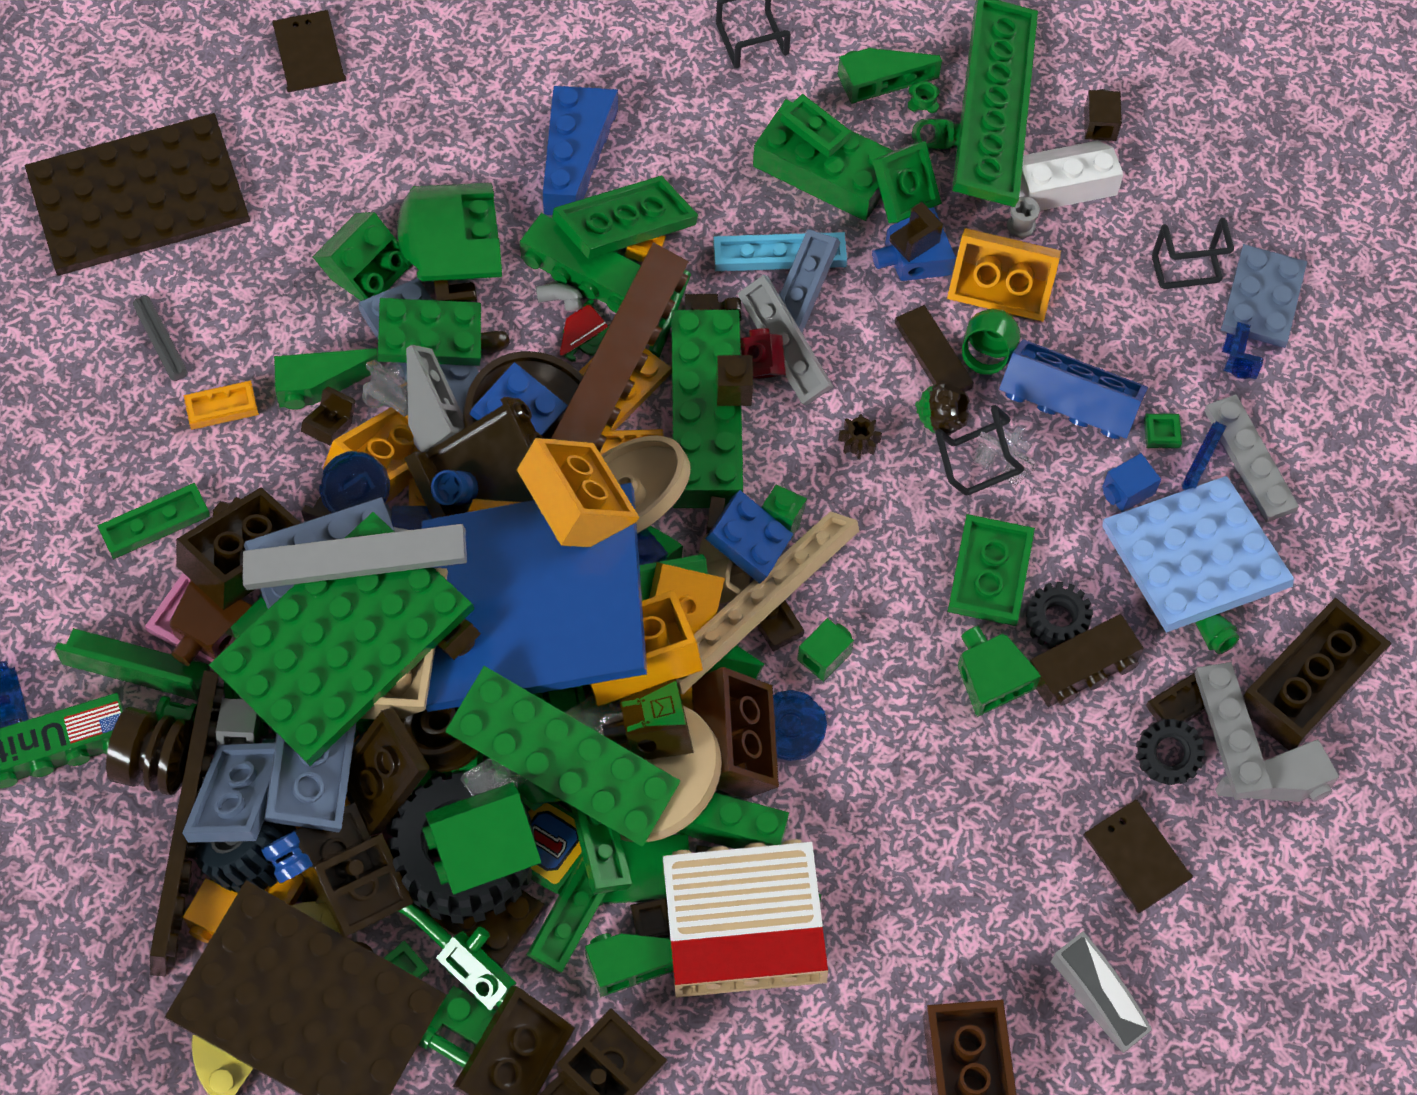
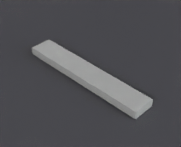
M463 524L243 551V586L246 590L467 563L466 530Z

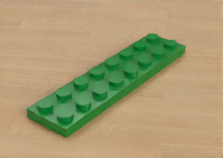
M976 0L952 188L954 192L1015 207L1019 201L1038 18L1037 10L1000 0Z

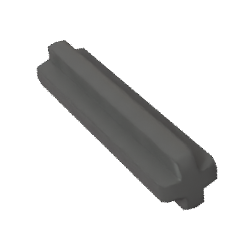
M143 295L140 298H136L133 301L134 309L170 379L178 381L180 378L186 377L188 373L150 297Z

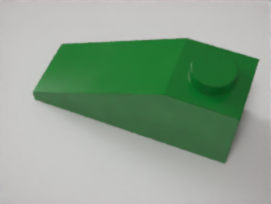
M867 48L860 51H850L845 55L839 56L837 75L850 103L853 104L905 89L919 82L939 79L942 59L940 55Z
M377 348L274 356L275 392L279 407L298 410L306 405H315L321 401L322 392L326 387L329 386L337 391H341L380 371Z
M606 933L593 938L590 944L585 946L586 959L600 998L674 972L671 939L622 933L612 936L610 933Z

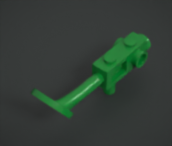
M414 903L398 911L415 922L443 949L436 959L446 967L448 973L455 976L489 1010L496 1006L499 1008L510 987L515 986L517 983L481 949L482 945L490 937L486 929L478 927L470 937L463 931L452 937L425 910L420 909Z

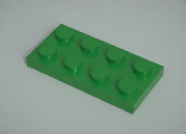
M661 175L555 207L552 219L581 252L590 259L695 226L698 214Z

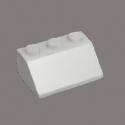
M1099 140L1027 154L1023 156L1019 197L1027 196L1033 198L1039 204L1041 211L1116 196L1124 174L1114 148Z

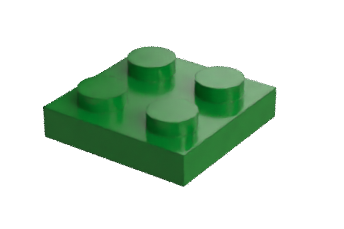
M926 141L915 142L872 160L889 224L898 223L909 218L911 209L920 202H923L928 208L942 204Z

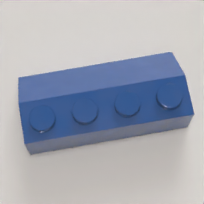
M1024 339L1013 351L999 390L1006 392L1005 396L1013 401H1030L1037 404V408L1042 412L1055 415L1057 412L1068 416L1070 422L1082 427H1088L1089 424L1100 428V432L1103 435L1113 439H1120V437L1127 439L1148 389L1145 385Z

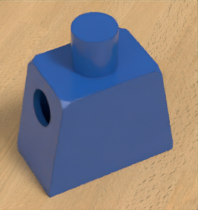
M929 208L930 211L939 219L935 208ZM910 217L891 225L887 229L886 247L872 251L875 267L881 269L894 265L901 281L953 275L956 256L942 228L940 242L908 262L891 244L889 239L891 234L909 223Z

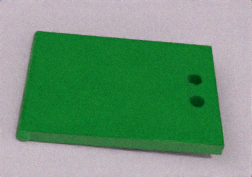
M688 834L671 835L660 840L645 842L643 847L635 842L621 840L632 884L627 890L606 892L599 906L612 903L646 902L666 897L663 856L672 855V852L678 850H689Z

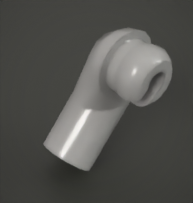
M563 283L536 286L538 303L564 300V307L567 311H575L582 308L580 299L583 298L582 294L575 288Z

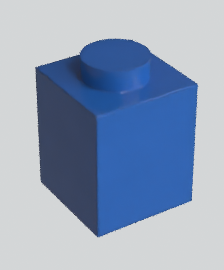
M1142 453L1107 472L1102 486L1103 493L1110 504H1116L1121 512H1125L1155 495L1161 478Z

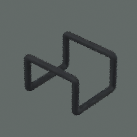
M717 0L716 25L734 68L740 67L741 48L776 39L784 56L789 54L791 33L788 30L779 31L771 12V0H765V14L773 33L738 42L735 45V53L722 24V11L724 3L736 0Z
M1220 218L1209 250L1175 253L1169 227L1163 224L1152 252V261L1159 286L1163 289L1220 283L1223 276L1217 255L1230 254L1234 251V244L1227 220ZM1223 230L1227 248L1216 249ZM1164 238L1169 256L1173 260L1210 256L1216 277L1165 283L1158 257Z
M996 405L991 406L994 423L962 437L952 439L941 429L935 431L948 482L964 495H971L1019 475L1025 469L1021 463L1011 456L1004 434L1003 426L1007 425L1011 419ZM996 429L1003 456L1015 469L970 488L964 487L954 478L945 442L950 446H958Z

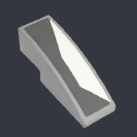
M1084 931L1054 954L1051 963L1075 990L1073 995L1122 1053H1125L1152 1031L1151 1026L1127 987Z

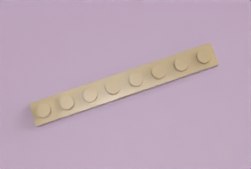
M830 511L779 557L764 581L759 584L754 580L697 631L694 637L697 641L703 670L676 679L680 694H684L859 532L858 521Z

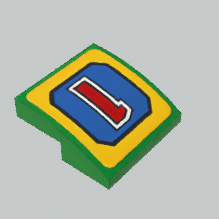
M554 802L544 803L535 811L530 808L527 809L531 818L536 847L541 859L540 864L531 867V880L560 895L583 854L573 814Z

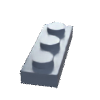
M810 229L806 231L780 293L781 299L802 333L841 243L835 237Z

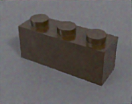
M1119 614L1030 659V663L1041 675L1036 689L1047 707L1059 703L1061 706L1066 705L1079 695V691L1087 687L1090 690H1095L1104 685L1112 674L1119 671L1121 675H1124L1135 669L1139 664L1138 660L1144 647L1122 614Z

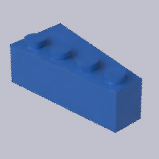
M553 87L543 186L545 215H553L555 207L584 199L590 184V178L594 169H596L600 153L608 139L610 128L618 113V89Z

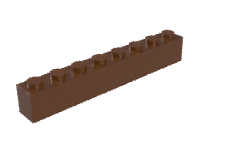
M653 242L551 439L594 443L600 452L607 438L601 434L605 425L612 428L621 409L615 406L619 398L627 399L635 383L629 379L633 370L640 373L649 356L643 353L646 345L653 346L662 328L657 326L660 317L667 320L675 305V301L670 299L673 292L675 291L680 294L689 277L683 273L689 263L688 260Z

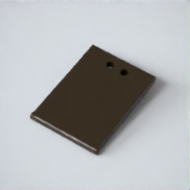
M328 10L272 21L287 82V92L346 81Z
M1137 799L1083 834L1122 891L1134 905L1137 913L1143 912L1193 878V875L1187 870Z

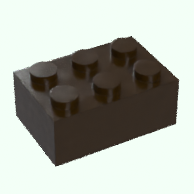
M260 487L177 538L176 567L220 608L225 610L256 590H246L243 586V551H246L244 547L245 541L301 524V522Z

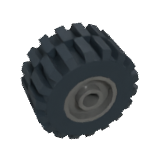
M264 821L256 841L196 842L198 845L195 849L196 863L207 876L229 891L232 890L238 893L246 880L265 890L268 886L272 887L275 885L277 878L274 875L275 867L272 861L266 860L261 849L296 830L293 825ZM292 852L282 856L280 859H283L286 856L292 854Z

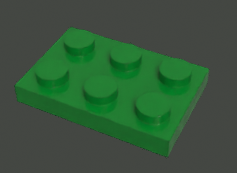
M380 298L378 362L407 363L406 348L410 345L431 348L439 364L480 366L481 303Z
M966 514L947 612L1017 626L1035 528Z

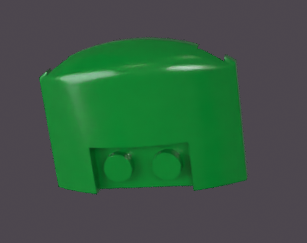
M492 183L413 186L410 189L399 210L397 237L404 261L408 266L412 264L419 270L416 272L419 280L437 281L502 277L500 241L498 238Z

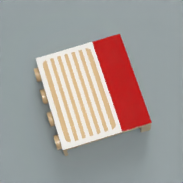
M792 839L784 841L781 845L766 846L763 843H752L744 848L730 850L728 847L717 846L708 849L707 852L692 853L689 850H678L672 852V855L663 856L676 998L827 983L828 964L812 842L803 843L801 840Z

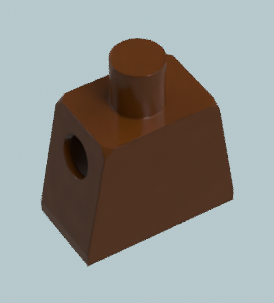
M190 580L170 620V627L174 636L181 640L171 655L186 666L192 663L199 652L212 659L217 658L235 641L230 627L252 605L240 599L223 610Z

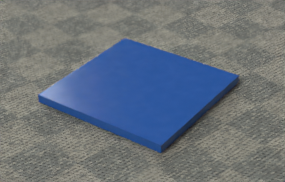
M632 483L620 484L635 509ZM535 500L421 521L422 529L456 524L464 525L466 530L467 563L433 568H447V581L462 593L475 608L465 619L472 623L481 633L475 639L472 649L466 654L458 656L455 660L436 646L426 703L427 712L460 707L483 666L488 667L532 694L647 674L636 523L592 547L560 545Z

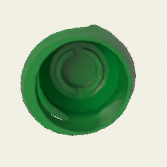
M991 308L976 313L970 319L962 344L963 360L968 367L977 373L986 375L999 372L1009 363L1012 353L1021 338L1020 328L1013 316L1004 310ZM970 341L971 345L982 354L993 358L1005 356L1006 358L997 364H983L972 356L969 351L968 342Z

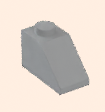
M222 698L216 728L217 747L218 745L260 743V716L243 699Z

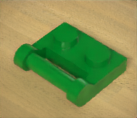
M453 985L418 1045L425 1050L431 1048L464 1068L471 1054L438 1034L444 1026L472 1044L477 1045L497 1010H489L481 1001Z

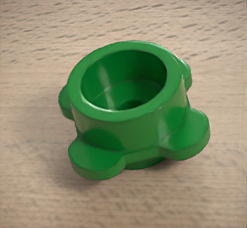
M919 82L909 87L908 92L911 95V100L908 102V108L911 111L927 110L929 113L938 111L937 97L940 95L938 87L930 82Z

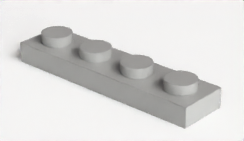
M762 275L737 293L757 329L769 328V333L782 335L786 369L785 376L803 405L812 403L834 387L768 276Z
M1237 394L1207 404L1204 411L1265 522L1267 523L1297 512L1299 508L1298 503Z
M1232 662L1197 667L1195 678L1234 800L1270 795L1273 787Z

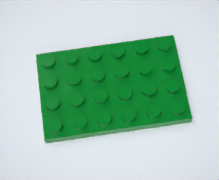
M372 512L345 538L395 531ZM433 567L295 584L215 658L209 666L311 766L374 706V703L386 695L406 673L408 674L475 608L462 593Z

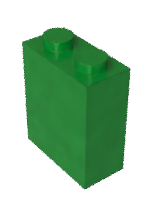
M513 782L425 813L429 826L423 827L422 830L429 850L437 848L441 860L434 863L441 885L449 884L453 895L541 863L520 794Z

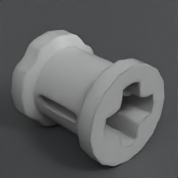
M1027 196L1019 197L1016 206L1010 207L1011 216L1007 221V229L1010 234L1018 238H1026L1031 236L1036 228L1035 220L1039 216L1040 207L1033 198Z

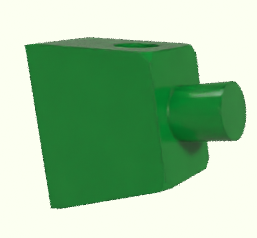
M979 626L970 628L962 634L961 638L968 650L960 655L957 666L977 717L1036 690L1041 675L1007 635L1000 634L987 640Z

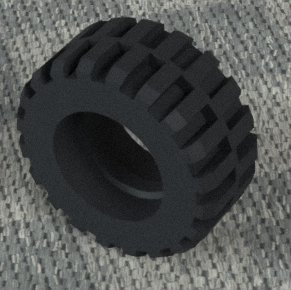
M463 771L452 772V778L443 780L441 775L430 779L432 786L426 789L422 785L417 787L412 792L414 800L412 802L406 800L398 808L400 818L393 819L390 829L393 838L389 840V850L393 857L392 861L395 871L400 872L402 876L401 881L408 890L413 903L420 909H429L433 918L442 921L445 915L451 916L452 923L464 924V917L473 916L474 921L479 922L486 920L484 913L492 910L497 916L506 910L505 902L508 899L515 903L522 895L521 886L528 885L532 878L531 867L453 895L448 883L443 885L440 883L435 866L431 863L428 856L429 847L422 828L429 826L425 813L501 787L503 783L496 778L492 779L491 783L486 782L485 774L477 772L473 773L472 778H464ZM524 807V810H525V813H526V816H527V819H528V822H529V825H530V828H531V832H532V835H533V838H534V841H535L534 831H533V827H532V824H531V818H530V815H529V813H528L527 808Z

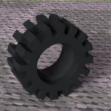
M1057 582L1055 588H1053L1051 583L1045 584L1044 590L1040 587L1036 590L1035 595L1032 596L1026 612V627H1031L1029 634L1032 638L1039 637L1037 643L1043 646L1047 642L1050 643L1048 649H1052L1056 645H1060L1088 630L1093 615V609H1089L1091 602L1089 598L1083 600L1085 593L1081 589L1077 593L1073 592L1075 585L1069 583L1068 589H1064L1063 582ZM1052 606H1062L1070 612L1072 622L1064 627L1053 625L1046 618V610Z
M1162 719L1148 725L1149 727L1141 732V738L1136 743V747H1138V752L1135 753L1136 760H1139L1141 770L1150 779L1167 785L1182 784L1187 782L1189 778H1194L1197 775L1196 771L1202 768L1204 764L1202 757L1205 756V750L1202 747L1204 742L1198 736V731L1194 727L1189 726L1188 723L1177 719ZM1168 737L1179 740L1184 748L1182 760L1174 766L1162 764L1156 753L1158 744Z

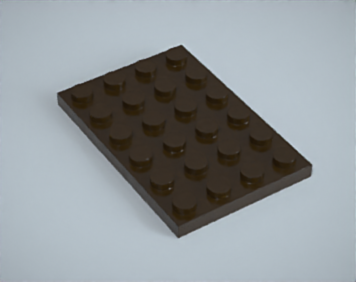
M215 113L25 165L57 276L251 222Z
M246 880L164 1018L299 1095H391L446 994L349 938L342 937L335 930Z

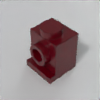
M758 328L749 330V337L740 338L741 354L752 355L753 380L786 375L782 335L769 333V328Z

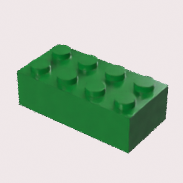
M785 99L754 145L753 167L857 218L867 221L882 198L872 160L891 153L893 150L850 130V140L831 157L827 158L780 121V113L792 103Z

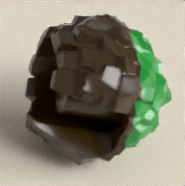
M940 383L928 387L922 392L919 401L915 402L920 421L926 429L933 433L937 429H941L947 435H951L966 426L969 420V413L967 412L970 402L969 397L960 388L953 386L951 383Z

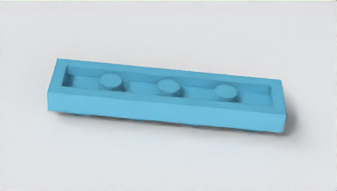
M845 232L822 233L835 237L841 242L830 268L846 267ZM806 233L714 236L715 271L791 269Z

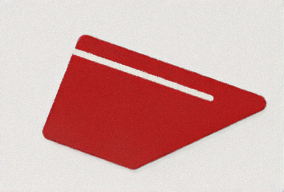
M590 304L566 318L560 349L561 356H564L608 328L606 322Z

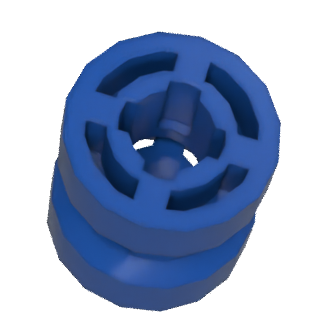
M441 471L435 475L431 483V493L434 499L442 505H469L477 497L479 490L476 478L466 471Z
M295 831L261 849L266 860L272 861L275 867L274 875L279 884L295 877L313 865L308 854L302 853L299 848L300 840ZM292 851V854L286 856V857L283 858V859H280L282 856H284V855H286V854H288V853H290V852Z

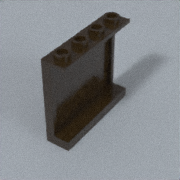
M503 397L500 399L503 405L429 451H415L404 458L432 519L466 513L471 503L464 506L442 505L434 499L431 493L432 480L437 473L444 470L471 473L478 482L479 490L475 499L509 502L534 500L517 469L535 438L543 437L536 432L530 420L532 419L531 411L525 402L519 398Z

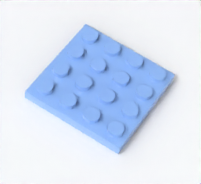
M1227 476L1103 519L1102 526L1166 633L1293 587L1294 577Z

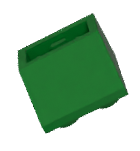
M375 212L355 213L312 256L333 282L360 301L387 291L411 266L406 264L398 241Z

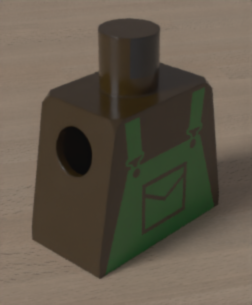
M676 679L623 698L620 701L623 720L602 725L605 737L617 744L629 742L631 752L645 760L694 753Z

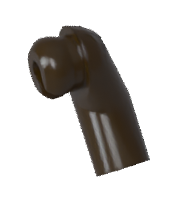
M504 331L481 333V355L497 353L507 348L510 343L508 334Z

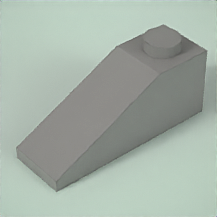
M410 345L406 348L408 425L414 436L413 441L420 452H427L464 429L463 414L431 348Z
M1319 739L1265 760L1273 789L1270 795L1253 797L1252 799L1300 802L1311 797L1312 801L1315 802L1332 793L1331 788L1338 780L1339 775ZM1227 776L1220 780L1215 789L1218 796L1233 797Z

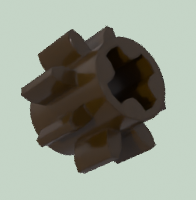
M862 414L852 421L846 418L844 422L845 430H840L838 441L845 442L843 452L845 454L851 452L857 456V459H860L867 452L874 455L876 444L881 442L882 437L881 432L874 431L877 421H870L864 418Z

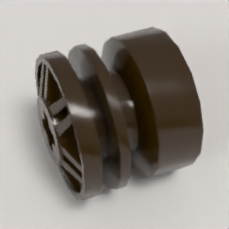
M127 707L120 714L110 737L106 757L108 779L111 782L132 787L139 786L144 780V786L149 791L159 789L162 794H176L183 783L194 726L193 722L184 718L176 720L171 715H165L158 721V716L153 711Z

